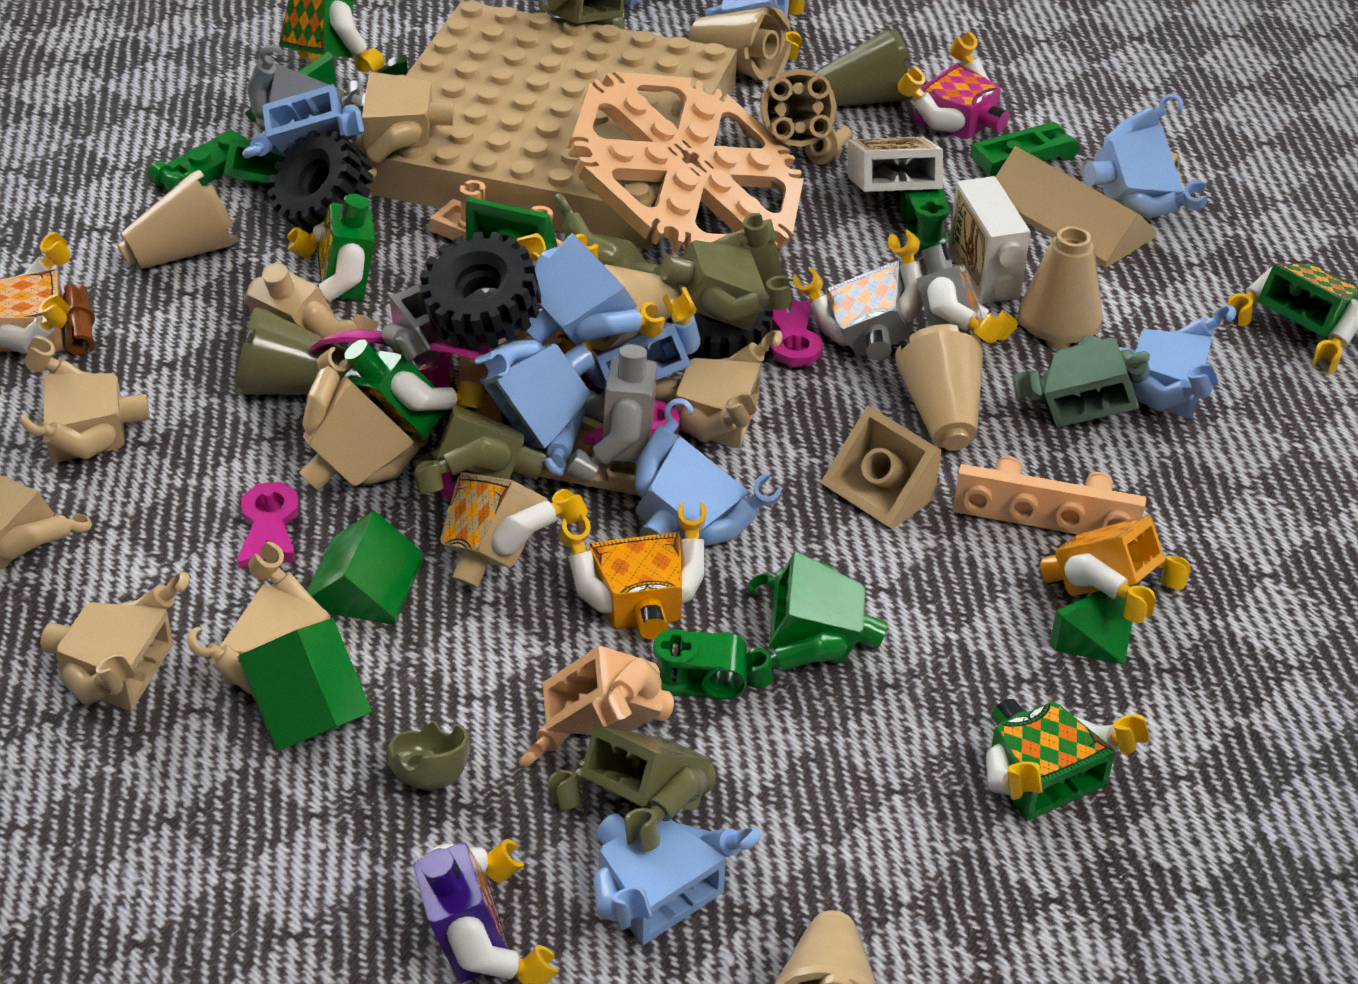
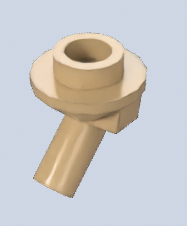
M843 125L836 132L831 130L826 137L821 138L818 142L805 146V152L809 160L815 164L824 165L830 163L835 158H839L843 150L842 146L848 139L853 137L851 129Z

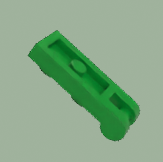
M1050 122L971 144L970 158L988 175L993 176L998 174L1015 146L1042 161L1057 157H1061L1063 160L1073 159L1079 152L1080 144L1072 136L1065 135V131L1060 125Z
M232 129L223 132L216 138L199 147L190 149L187 153L168 163L162 161L154 162L148 170V179L159 187L165 186L166 191L169 192L189 174L200 170L204 177L198 179V181L204 186L223 176L230 138L245 141L251 140Z

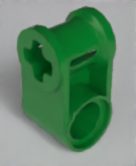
M944 188L902 190L900 197L902 222L905 223L907 230L919 239V249L924 250L947 243L944 223L945 219L949 216L950 206L947 203Z
M671 629L661 632L655 638L653 652L657 658L656 665L660 671L661 690L669 691L673 696H701L721 700L733 699L745 692L747 687V646L742 637L728 632L704 633ZM675 643L678 644L677 657L672 656L673 644ZM672 669H677L675 682L671 681Z

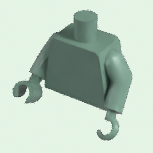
M1086 336L1079 341L1077 346L1057 351L1054 354L1051 368L1041 378H1039L1037 370L1013 374L1015 398L1027 397L1035 402L1048 404L1057 428L1139 409L1131 381L1141 383L1147 380L1150 374L1148 363L1150 354L1146 351L1136 353L1130 350L1120 351L1115 338L1110 337L1101 340L1096 336Z

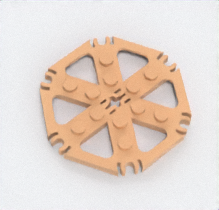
M625 72L608 73L602 83L595 79L592 84H589L567 149L570 148L568 155L572 158H579L574 168L575 172L580 174L578 178L645 240L652 230L651 241L653 244L657 245L659 239L665 237L673 244L671 252L677 253L682 244L685 245L686 251L690 242L694 240L713 242L727 235L706 233L698 228L695 220L701 201L734 232L743 229V220L747 215L759 213L762 215L763 220L772 219L776 237L774 241L777 248L782 249L793 235L804 178H800L802 172L801 170L790 169L795 160V157L789 154L790 150L783 143L773 138L763 125L727 93L723 101H720L722 96L721 90L716 89L713 95H709L702 90L703 82L699 80L691 88L690 82L692 78ZM638 90L661 92L664 90L678 94L682 107L677 125L675 126L671 121L662 116L648 103L645 97L638 93ZM597 111H603L635 141L605 139L598 136L593 130ZM727 116L735 120L739 124L740 129L755 142L761 144L763 148L714 146L720 119ZM616 180L661 182L655 206L647 207L642 205ZM741 186L776 188L784 192L780 212H769Z

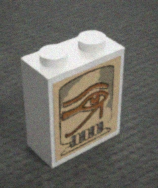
M925 137L848 139V178L864 192L943 189V149Z
M995 176L957 181L948 245L950 252L958 265L966 266L974 292L981 304L1020 299L1031 231Z

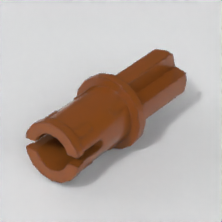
M69 283L64 287L65 293L62 295L63 300L70 306L69 313L66 314V324L63 326L66 329V348L74 355H86L85 341L87 350L90 352L95 347L92 335L95 314L89 308L87 288L83 284L75 286Z

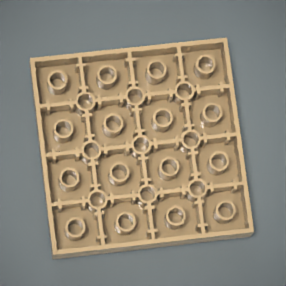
M461 1L406 74L407 77L424 79L431 82L433 102H454V126L431 125L429 144L426 146L401 148L393 151L381 163L377 164L374 162L377 174L373 179V183L366 184V187L371 190L369 195L442 208L452 199L461 201L459 188L461 185H464V182L478 180L486 186V201L528 210L535 206H546L553 211V230L566 233L562 226L564 217L554 199L556 194L561 193L567 200L573 213H579L591 233L628 240L635 247L649 249L652 245L651 236L653 231H650L645 240L578 178L580 174L574 170L579 158L569 157L568 152L570 148L567 149L584 94L589 84H592L595 79L602 83L608 73L625 72L692 78L690 82L691 88L699 80L703 82L702 90L709 95H713L716 89L721 90L722 96L720 101H723L726 93L731 96L735 89L737 49L727 48L718 43L704 44L693 42L684 37L670 38L654 35L649 31L636 32L619 29L615 25L602 26L590 23H574L566 19L550 17L546 13H527L516 11L512 7L499 8L482 5L478 1ZM638 90V93L645 97L648 103L662 116L671 121L675 126L677 125L682 107L678 94L664 90L661 92ZM597 111L593 130L598 136L605 139L635 141L603 111ZM362 133L354 146L366 155ZM616 180L642 205L647 207L655 206L661 182Z

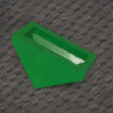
M230 138L223 177L272 186L269 184L270 176L277 175L278 172L274 166L277 160L283 162L286 157L269 152L264 156L255 155L246 159L243 157L242 152L250 146L251 141Z
M1138 582L1137 584H1133V585H1129V586H1130V587H1131V586H1139L1140 583ZM1100 591L1056 610L1049 645L1058 652L1125 665L1132 622L1123 617L1125 600L1120 597L1112 599Z

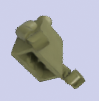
M753 213L744 218V232L737 235L731 232L713 242L694 240L690 242L682 259L667 255L660 268L661 280L678 284L681 294V288L686 287L697 308L696 313L750 331L759 313L764 311L765 306L769 305L774 310L786 309L791 303L789 278L787 276H774L766 282V293L750 249L742 248L745 244L755 248L762 247L768 240V225L763 224L762 215L759 213Z
M594 725L586 756L576 763L577 769L575 771L564 770L553 773L548 780V790L551 803H558L561 810H569L582 803L579 785L584 782H588L591 785L593 783L598 784L640 806L650 807V809L640 808L632 810L625 817L627 844L630 845L640 838L641 850L648 852L656 849L660 844L658 823L661 820L670 821L681 809L695 810L700 804L702 795L713 788L716 781V771L710 763L709 757L671 740Z

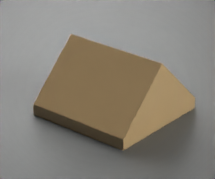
M867 405L820 483L889 528L894 529L935 499L941 449Z

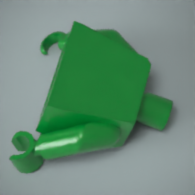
M794 551L785 568L778 570L775 577L764 573L755 576L748 583L747 589L753 595L756 594L755 589L762 584H768L770 589H775L769 647L776 649V653L770 655L763 648H754L747 653V679L749 685L753 688H764L770 685L774 680L773 669L781 667L783 671H787L809 663L825 661L839 664L846 660L857 642L877 649L885 637L887 622L864 613L865 588L863 585L837 572L827 563H819Z

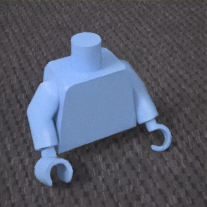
M334 84L264 104L262 108L265 131L252 139L250 146L243 150L242 155L248 159L255 155L264 156L272 152L286 157L283 154L284 150L287 147L294 149L296 147L294 140L300 136L308 139V132L316 130L318 133L321 132V129H329L331 132L336 131L341 137L349 141L355 135L364 133L361 110L355 105H346L342 111Z
M1177 94L1165 95L1159 102L1157 109L1154 110L1150 106L1119 123L1105 137L1104 146L1094 155V162H1088L1084 166L1083 176L1087 185H1102L1106 196L1139 213L1144 218H1154L1180 211V206L1186 205L1191 210H1200L1207 203V196L1198 198L1190 196L1192 193L1201 192L1205 189L1203 181L1192 180L1186 184L1183 191L1163 127L1158 125L1160 123L1159 118L1167 114L1165 104L1168 100L1176 99L1179 104L1177 111H1182L1183 100Z
M1225 305L1219 308L1212 318L1201 317L1177 331L1143 330L1141 331L1136 350L1119 347L1120 351L1130 350L1133 353L1146 351L1150 354L1148 361L1150 374L1147 380L1141 383L1131 381L1137 401L1149 405L1156 411H1167L1193 419L1197 399L1208 397L1212 392V386L1218 381L1212 365L1206 363L1212 341L1211 336L1214 335V328L1220 325L1221 320L1225 316L1227 321H1232L1235 318V307Z
M516 340L510 343L505 341L491 352L476 357L474 359L476 365L484 363L488 369V374L481 377L479 381L511 426L524 433V444L526 447L539 449L546 448L549 445L547 450L549 458L545 459V466L553 475L563 476L567 470L565 461L568 460L585 415L584 404L591 396L589 389L580 376L595 365L592 354L582 344H577L564 354L555 343L542 346L536 340Z
M673 399L666 405L664 410L667 423L665 426L660 424L657 426L636 462L635 490L642 498L635 510L637 515L647 522L641 529L640 536L679 532L680 539H685V531L680 528L677 522L679 505L684 502L683 515L686 519L694 521L700 518V502H703L706 506L707 514L705 525L699 530V539H704V546L731 541L760 514L758 509L762 505L769 506L778 502L781 497L782 487L776 490L772 496H763L759 492V488L768 481L770 474H762L754 483V494L747 500L745 496L749 491L685 439L674 433L680 423L672 418L671 408L676 404H682L687 407L689 415L693 413V408L685 399Z
M619 814L608 816L602 821L596 831L597 839L603 844L599 851V871L593 880L598 915L602 919L619 922L621 930L629 928L642 946L724 893L725 857L735 856L741 849L748 850L753 847L761 838L760 830L750 827L739 833L734 829L708 831L676 823L672 819L667 822L661 820L658 823L660 834L659 846L652 851L644 852L641 850L640 838L630 845L627 844L625 819Z

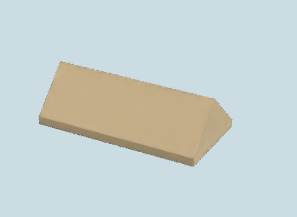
M1017 146L1014 147L996 175V179L1025 223L1052 238L1057 236V232L1061 228L1067 226L1080 227L1088 231L1093 242L1096 263L1104 268L1112 265L1156 236V230L1139 213Z

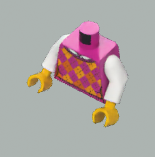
M966 32L962 38L957 36L950 46L951 55L957 60H963L965 65L957 62L924 86L922 85L925 83V75L917 67H911L899 80V92L907 97L913 96L915 99L912 102L915 106V123L963 139L971 138L985 127L1001 132L1006 127L1009 120V112L999 108L1001 92L999 85L993 83L987 77L979 58L975 60L972 55L973 50L978 44L977 38L973 33Z

